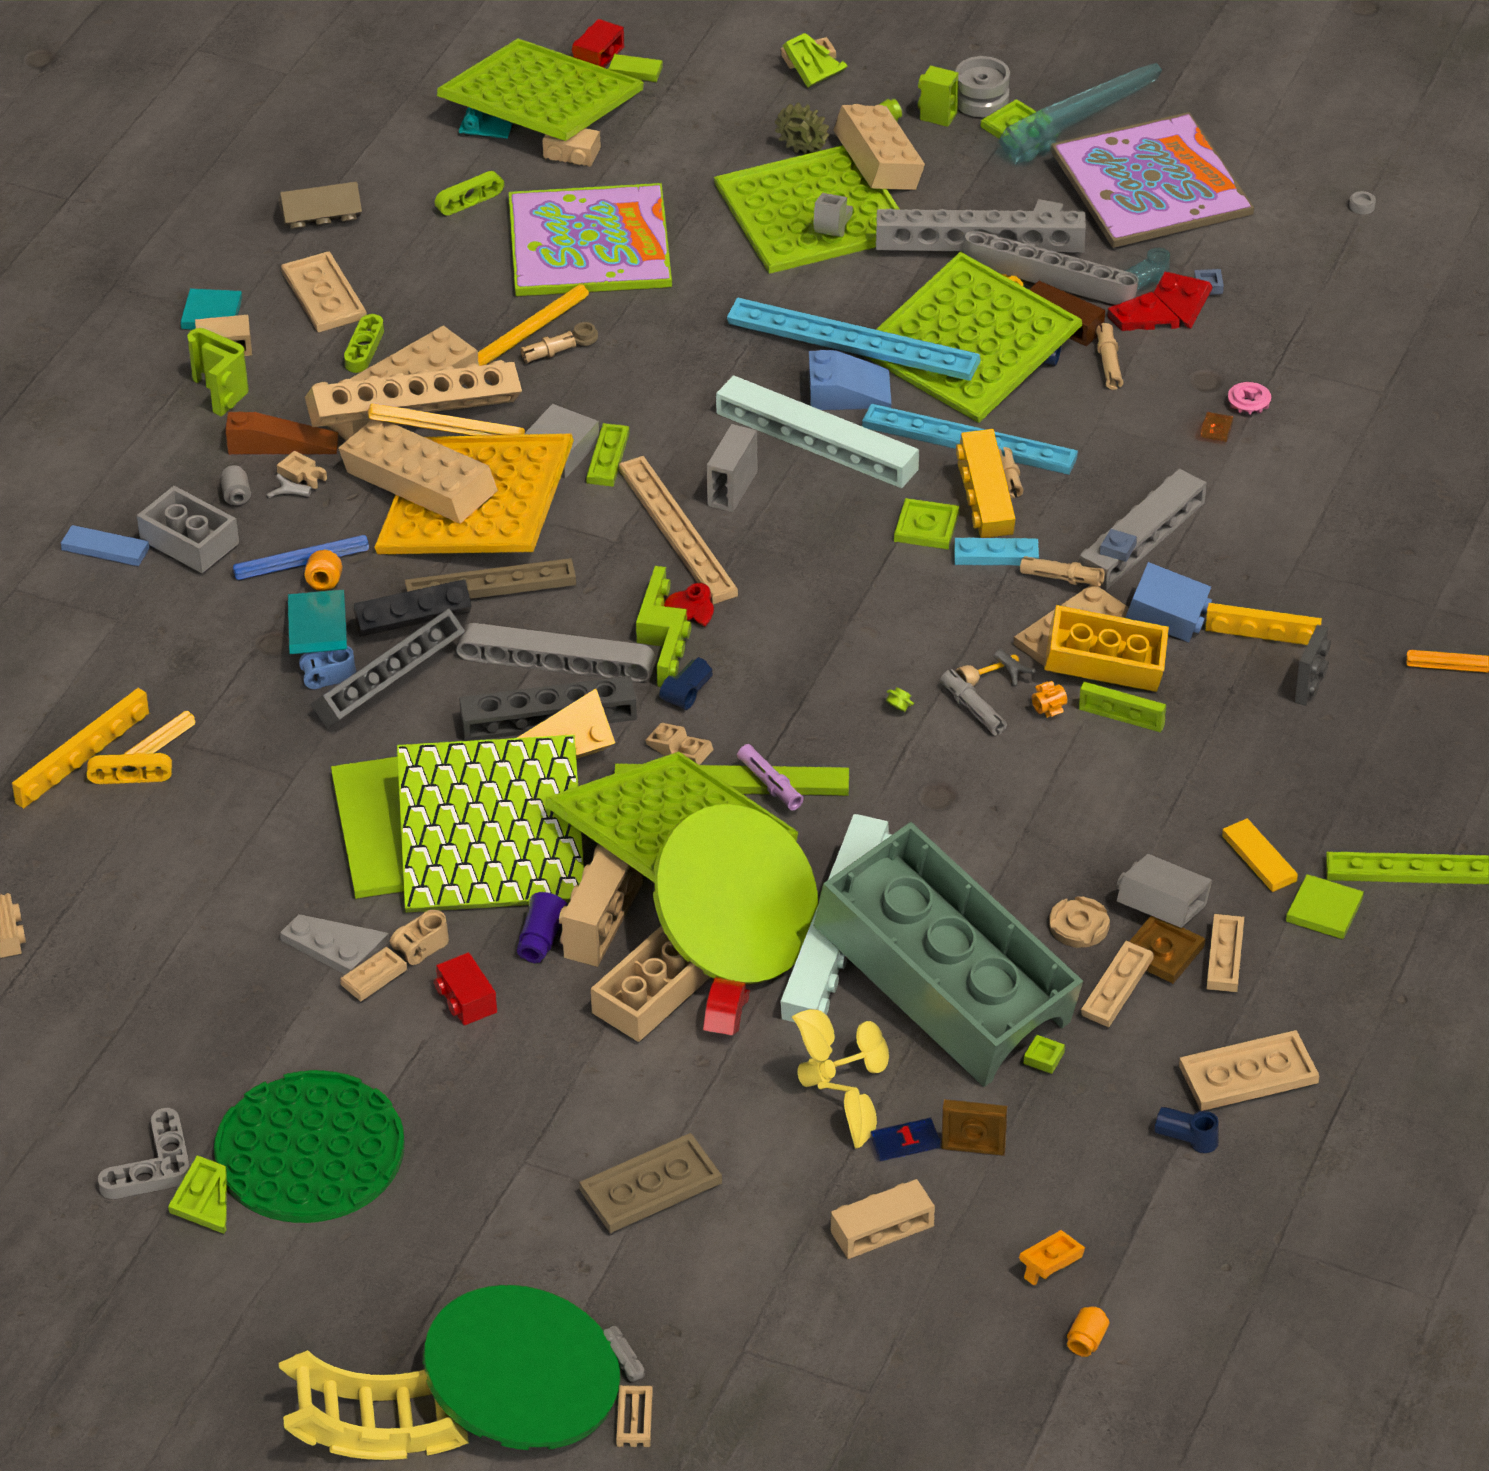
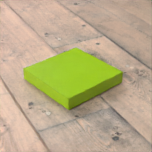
M1016 99L982 119L981 128L1011 147L1018 149L1052 128V121Z
M905 498L894 533V542L949 550L959 515V506Z
M1307 874L1287 913L1286 922L1344 939L1363 900L1364 891Z

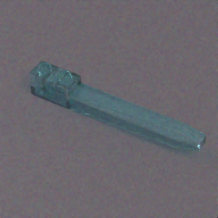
M1157 63L1144 66L1046 107L1007 127L998 143L1016 165L1025 160L1029 162L1038 153L1050 151L1051 144L1057 143L1056 140L1061 130L1142 89L1155 81L1161 74L1162 69Z

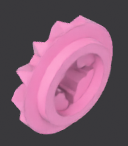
M1243 382L1234 385L1229 390L1228 401L1231 408L1238 409L1239 413L1245 411L1251 415L1254 411L1261 413L1263 409L1269 408L1271 393L1261 384Z

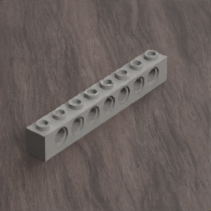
M877 209L876 250L963 251L965 235L970 231H981L1054 252L1084 253L1085 212Z

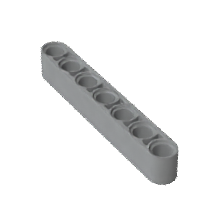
M970 231L965 235L963 253L998 273L1017 276L1019 279L1034 283L1040 280L1060 290L1113 305L1136 297L1139 279L1133 273L981 231Z
M469 623L464 626L465 632L461 634L456 649L458 655L468 661L600 678L631 675L632 682H643L648 678L655 656L654 651L643 644L479 623Z

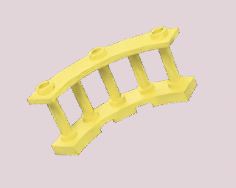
M308 1350L279 1362V1368L297 1381L299 1404L298 1411L283 1417L284 1428L307 1444L314 1446L317 1442L328 1446L331 1453L347 1457L397 1460L407 1459V1453L427 1450L428 1456L469 1443L468 1432L448 1416L436 1400L437 1421L413 1427L410 1398L432 1394L426 1382L425 1369L395 1375L355 1373L327 1364ZM311 1388L324 1393L326 1414L312 1404ZM338 1397L359 1400L362 1426L340 1421ZM397 1400L400 1428H376L373 1401Z

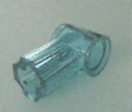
M1153 248L1148 251L1147 259L1125 270L1138 277L1137 290L1150 282L1159 283L1164 272H1170V252L1168 250Z

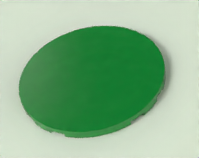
M325 1070L298 1071L284 1074V1078L268 1084L265 1081L253 1087L244 1094V1098L234 1107H230L224 1115L216 1133L214 1153L215 1162L226 1166L227 1191L249 1210L270 1219L292 1223H313L348 1215L368 1205L383 1193L397 1175L402 1164L405 1148L404 1130L401 1118L393 1108L392 1102L379 1089H373L362 1083L361 1079L348 1074Z
M497 1285L479 1288L451 1301L433 1320L425 1339L422 1364H424L427 1376V1385L437 1403L448 1416L464 1429L480 1438L486 1436L502 1442L501 1446L521 1450H529V1447L560 1448L576 1443L593 1433L608 1417L615 1403L620 1384V1368L618 1358L610 1346L611 1342L606 1339L603 1329L586 1312L553 1293L519 1285Z

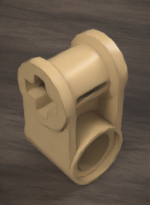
M439 910L424 912L421 916L407 925L398 928L393 933L390 939L391 947L395 950H400L405 955V959L409 964H419L426 957L448 944L449 935L446 916Z

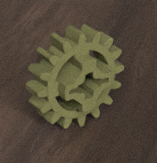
M797 102L794 107L792 104H788L786 108L780 111L778 118L775 120V124L778 125L775 132L781 133L779 140L787 142L786 148L793 146L795 153L802 150L805 155L809 151L813 153L817 152L818 149H822L829 137V134L826 132L829 125L823 124L825 117H818L817 109L812 112L808 104L805 108H802L801 104Z

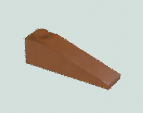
M228 412L226 423L228 454H291L293 451H297L300 454H337L339 432L312 427L257 412Z

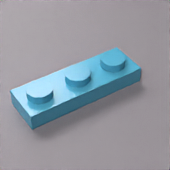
M955 538V565L1020 566L1024 556L1039 559L1038 539Z

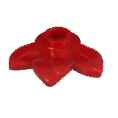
M694 583L684 591L675 592L664 602L665 607L687 609V621L694 618L702 626H706L714 614V606L710 601L711 590L704 583Z

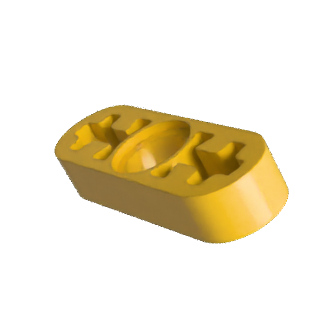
M163 753L98 755L90 758L87 763V778L95 784L163 782L172 775V759ZM124 766H134L137 770L128 772L122 768Z

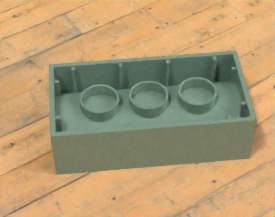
M912 822L902 827L823 883L813 926L983 1087L993 1081L997 1070L1008 1054L1037 1026L1049 1019H1052L1061 1028H1064L1071 1022L1083 980Z

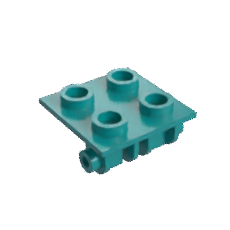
M468 107L459 128V133L508 138L513 123Z

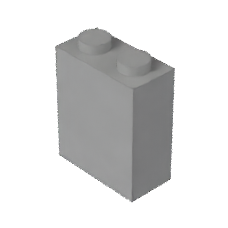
M552 404L525 434H572L574 442L561 478L566 479L596 446L599 437V421Z
M731 424L707 463L708 506L729 512H734L758 472L757 430Z
M1147 854L1139 862H1134L1131 869L1126 873L1123 872L1120 875L1116 886L1119 890L1117 902L1182 928L1206 906L1212 880Z

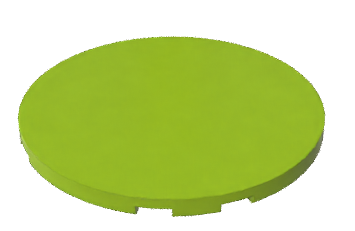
M733 804L709 806L681 820L668 833V837L661 850L658 851L653 870L655 875L653 898L656 912L662 928L674 948L687 962L691 961L695 966L703 970L704 974L714 979L717 977L746 982V985L767 981L790 969L796 963L818 907V892L815 878L808 859L799 844L778 822L757 810Z

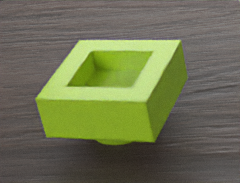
M1036 1035L1024 1055V1064L1052 1074L1065 1053V1044Z

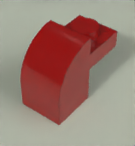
M717 977L714 979L707 1000L704 1031L734 1035L739 1031L742 1006L748 1003L750 990L745 989L746 982Z

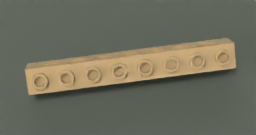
M498 360L483 366L474 363L464 368L455 369L449 366L439 371L429 372V370H420L410 375L395 373L385 378L370 376L361 381L345 379L336 384L320 382L311 387L305 396L312 427L371 420L368 418V409L372 403L430 413L514 402L522 392L515 363H504V361ZM484 379L489 380L492 385L487 384ZM459 382L464 383L468 389L462 387ZM435 386H439L443 392L438 391ZM409 389L415 390L418 395L413 394ZM384 392H388L393 398L387 397ZM358 395L364 396L367 401L361 400ZM333 398L338 399L342 404H337Z

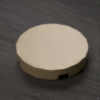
M1075 897V900L1067 901V898L1061 900L1052 908L1049 916L1050 931L1055 939L1064 945L1075 948L1090 947L1100 943L1107 936L1110 919L1105 907L1096 900L1087 897Z

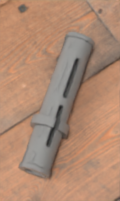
M953 669L947 670L941 676V684L954 695L955 701L966 706L993 735L997 736V733L1001 734L1006 729L1007 722L977 694L975 687L971 683H966Z

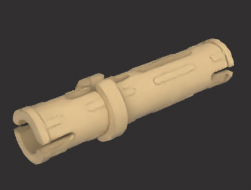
M1102 323L1103 332H1101L1099 325L1096 328L1099 341L1097 351L1102 357L1106 386L1109 389L1116 390L1118 389L1116 381H1118L1119 387L1123 385L1117 355L1119 346L1114 339L1112 325Z
M1024 556L1020 564L1022 574L1069 581L1070 584L1074 585L1085 583L1101 586L1105 576L1104 569L1082 566L1078 562L1067 564Z

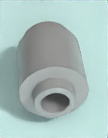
M232 465L226 467L220 477L224 500L230 505H242L251 497L247 474L239 466Z

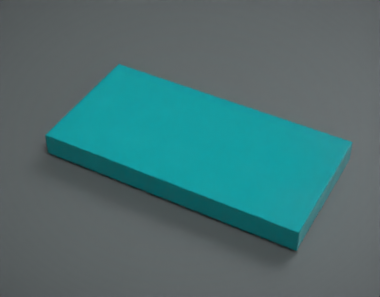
M344 590L288 594L290 654L347 649Z

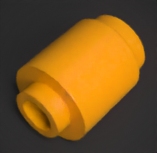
M1094 1306L1080 1309L1067 1334V1346L1073 1353L1082 1357H1088L1098 1349L1110 1325L1109 1319L1103 1310Z

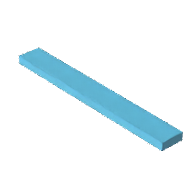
M876 404L870 405L862 420V427L954 449H956V444H960L961 433L986 430ZM994 431L998 449L1001 448L1002 455L1005 456L1003 447L1010 448L1016 463L1070 475L1077 460L1078 450Z

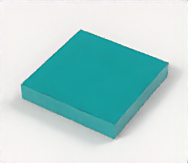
M190 288L181 318V329H196L195 319L238 316L242 301V291Z

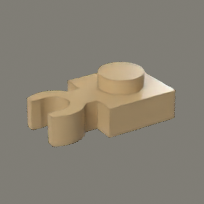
M293 451L277 464V473L297 484L305 480L308 486L316 489L318 488L317 479L327 480L325 469L316 467L314 460L297 451Z

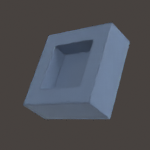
M1221 269L1194 270V278L1211 283L1213 289L1209 295L1223 294L1224 285Z
M1110 529L1100 546V554L1126 562L1137 544V536Z

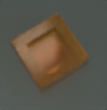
M1207 412L1201 427L1200 437L1227 442L1234 417Z

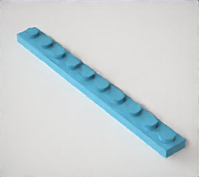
M742 298L736 299L727 316L728 324L969 381H971L981 361L978 353Z

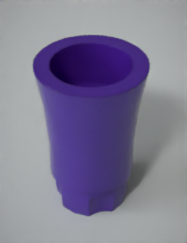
M537 892L530 897L528 913L519 936L520 942L517 946L518 955L528 962L540 963L551 949L553 941L562 925L559 923L560 912L563 906H568L559 896L548 892Z

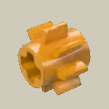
M1047 681L1035 686L1037 693L1032 694L1031 699L1038 714L1045 713L1046 718L1064 712L1062 706L1067 704V695L1060 684L1054 686L1053 681Z

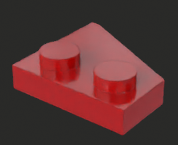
M1165 271L1154 294L1183 321L1187 328L1191 329L1213 287L1209 281Z
M1152 291L1109 307L1107 311V317L1121 331H1133L1136 329L1155 330L1156 324H1170L1171 329H1177L1180 324V319Z

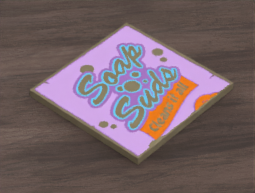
M1190 112L1051 144V153L1113 248L1253 215L1254 206Z

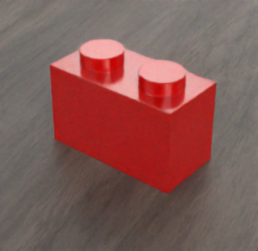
M598 19L591 27L587 28L586 32L579 39L574 41L572 45L573 57L605 68L612 61L614 54H618L624 48V27Z
M469 952L436 965L437 978L434 979L435 988L440 996L444 995L446 997L451 1014L453 1016L457 1015L464 1026L497 1013L496 992Z

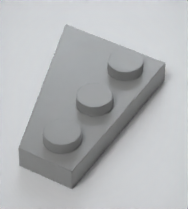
M300 914L280 932L282 942L345 975L378 953L390 941L389 933Z

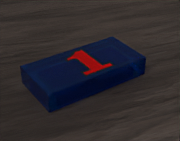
M931 1117L871 1131V1140L879 1161L940 1148V1138Z

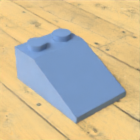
M837 350L809 351L810 406L819 410L869 409L871 404L891 408L889 369Z

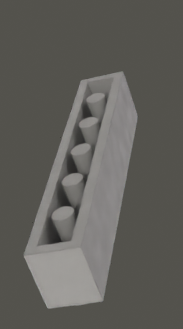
M1182 469L1177 470L1172 476H1168L1155 491L1152 490L1139 505H1135L1123 519L1116 521L1111 528L1137 536V544L1126 562L1100 554V546L1107 536V532L1100 535L1091 547L1082 551L1079 563L1086 567L1104 569V581L1099 587L1107 590L1205 503L1207 482Z

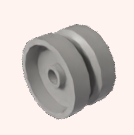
M977 56L963 60L956 67L955 72H958V109L961 112L973 117L983 118L1009 103L1010 70L1003 61L993 57Z

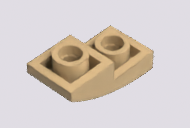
M660 723L645 740L648 746L665 756L679 751L698 765L713 751L711 741L689 737L684 727Z

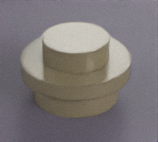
M589 322L578 323L572 331V337L575 338L576 344L581 346H589L598 339V331Z

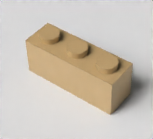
M918 1179L831 1211V1233L847 1259L933 1227L935 1206Z

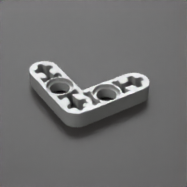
M161 1108L151 1116L158 1158L109 1167L100 1172L98 1175V1186L103 1197L118 1199L180 1186L190 1166L177 1111L171 1108ZM163 1122L169 1123L170 1131L164 1132ZM168 1143H176L179 1145V1147L173 1151H166L162 1149L163 1146H165ZM177 1162L179 1172L173 1173L171 1163ZM141 1173H150L153 1175L149 1180L139 1181L136 1179V1177ZM130 1177L129 1183H127L126 1178ZM116 1181V1184L110 1185L109 1182Z

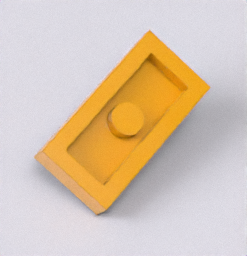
M1062 1230L1056 1232L1020 1253V1261L1027 1266L1024 1279L1035 1286L1040 1276L1043 1279H1047L1052 1273L1082 1258L1085 1247Z

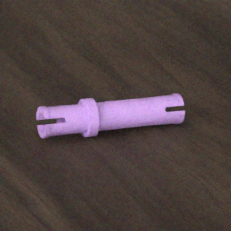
M750 744L740 748L737 758L768 787V792L772 796L778 797L790 810H796L801 806L804 797L790 785V780L785 775H780Z

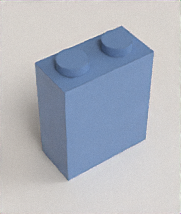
M1148 562L1131 601L1126 618L1169 627V635L1190 642L1193 632L1199 634L1205 618L1200 615H1207L1208 603L1212 602V599L1207 598L1211 586Z

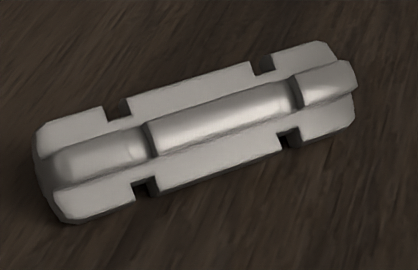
M612 1326L609 1329H605L603 1333L606 1339L611 1342L610 1346L618 1358L619 1366L622 1370H626L624 1374L628 1380L635 1382L638 1379H642L645 1375L644 1367L639 1360H636V1354L627 1340L622 1338L623 1334L619 1328Z

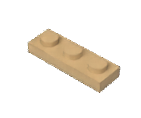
M1214 914L1207 989L1237 992L1244 917Z
M1125 941L1082 1007V1016L1109 1028L1154 959L1153 952Z

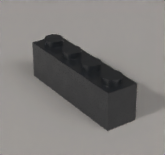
M463 579L354 603L353 611L359 636L361 637L429 622L449 608L454 616L470 613L472 605L466 580Z

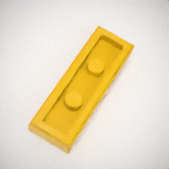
M1248 818L1223 828L1222 837L1272 892L1297 882V872Z

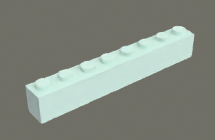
M733 375L716 393V411L718 415L899 488H903L919 470V449Z
M854 814L829 879L890 837L892 834H889L888 821ZM816 912L781 999V1015L783 1020L795 1022L791 1018L793 1015L809 1009L819 1010L827 1015L830 1000L828 999L830 992H836L839 982V975L837 974L839 969H844L848 958L813 926Z

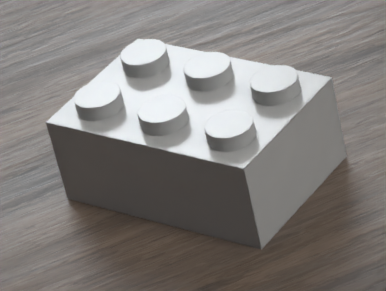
M176 486L171 487L137 515L141 540L149 541L150 546L200 573L205 572L239 544L237 520L235 517Z

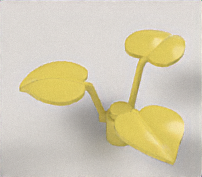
M815 1009L801 1011L791 1018L797 1024L806 1049L812 1058L807 1062L799 1064L797 1071L799 1081L804 1087L818 1085L820 1090L828 1088L846 1092L844 1096L845 1113L855 1149L860 1148L873 1135L876 1129L877 1116L874 1105L867 1094L860 1095L858 1088L828 1082L835 1076V1067L864 1058L866 1068L870 1073L875 1074L884 1071L889 1062L887 1043L882 1037L881 1030L875 1023L871 1021L863 1022L858 1026L856 1033L857 1044L861 1053L832 1062L827 1059L832 1053L830 1045L834 1042L835 1034L828 1016L822 1011Z

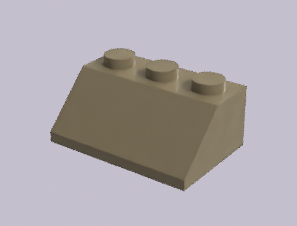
M357 181L280 192L278 199L284 226L290 225L291 229L304 228L306 223L316 222L317 226L332 223L331 219L341 218L342 222L354 221L362 213Z

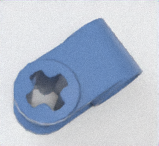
M347 646L346 650L305 653L299 659L300 668L305 673L304 683L310 689H319L341 683L356 672L353 650L349 646ZM311 659L314 660L315 666H313V667H312V664H311ZM314 674L317 676V681L314 679Z

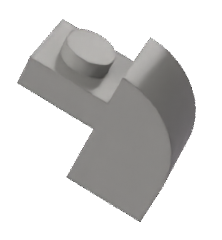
M822 193L819 196L814 207L815 232L838 237L844 236L845 225L851 218L853 206L847 205V197Z

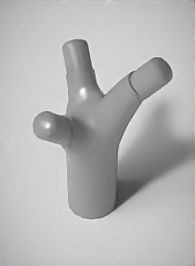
M278 473L275 477L281 483V487L267 493L268 498L281 494H296L310 497L312 487L291 482Z

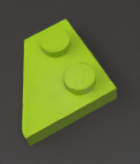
M806 33L782 45L807 88L844 71L848 67L845 62L841 61L839 63L828 55L830 51L818 45Z
M197 1155L168 1206L169 1213L225 1234L227 1230L226 1166Z

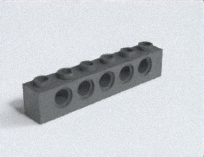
M449 608L310 705L327 728L456 639L465 630Z
M631 675L459 697L465 741L522 735L594 689H597L608 723L637 720L636 697Z

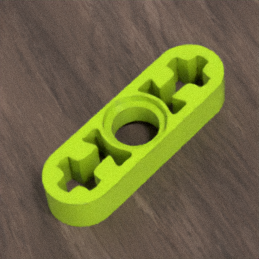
M494 171L485 172L442 190L436 196L434 204L446 216L455 214L500 194L504 188V180ZM474 188L472 195L465 198L466 193Z
M368 314L360 319L344 353L345 368L348 371L360 373L369 367L384 334L381 316ZM370 342V344L367 345H359L358 343Z

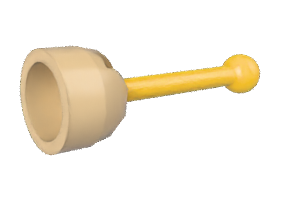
M1010 655L1013 659L1019 662V657L1017 655ZM999 662L979 670L971 665H965L957 668L955 671L966 683H971L975 686L979 681L980 675L1002 668L1004 665Z

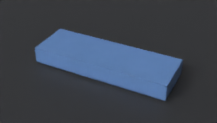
M72 525L61 542V548L68 552L139 566L149 550V541Z

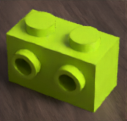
M930 65L926 73L920 76L918 82V89H921V96L918 100L920 120L949 127L958 110V72Z

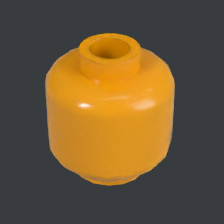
M319 550L311 554L304 571L305 580L308 585L318 591H328L338 584L343 566L337 554L328 550Z

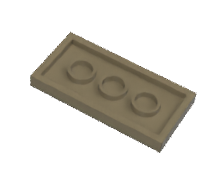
M689 1133L579 1182L581 1193L609 1233H612L722 1184V1174L694 1136Z

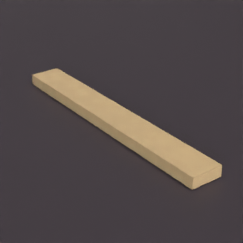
M641 456L619 463V472L696 582L704 583L710 588L711 603L716 604L737 597V587L646 458Z

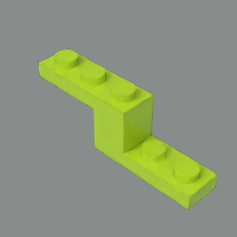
M662 566L654 567L636 621L637 643L663 647L657 664V687H661L668 676H677L679 669L678 657L683 658L685 651L684 639H689L691 633V622L687 621V609L664 606L663 597L664 595H669L671 581L666 579V567Z

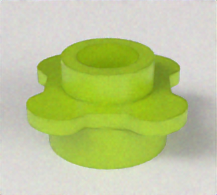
M898 687L894 691L891 689L887 690L886 693L889 695L885 701L891 706L906 712L909 706L914 705V702L909 700L911 695Z

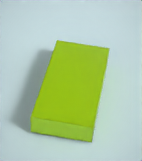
M614 54L608 69L638 80L657 82L663 68V61Z

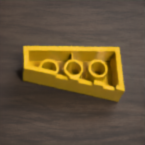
M994 429L961 433L960 444H956L958 468L967 493L968 505L972 509L974 529L978 528L980 538L1013 535L1016 519Z
M597 689L589 692L517 738L575 735L576 759L604 751L615 744Z

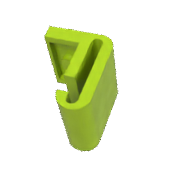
M196 328L187 335L192 378L195 383H198L202 380L201 373L205 374L206 388L211 391L213 413L222 417L249 391L244 347L205 328Z

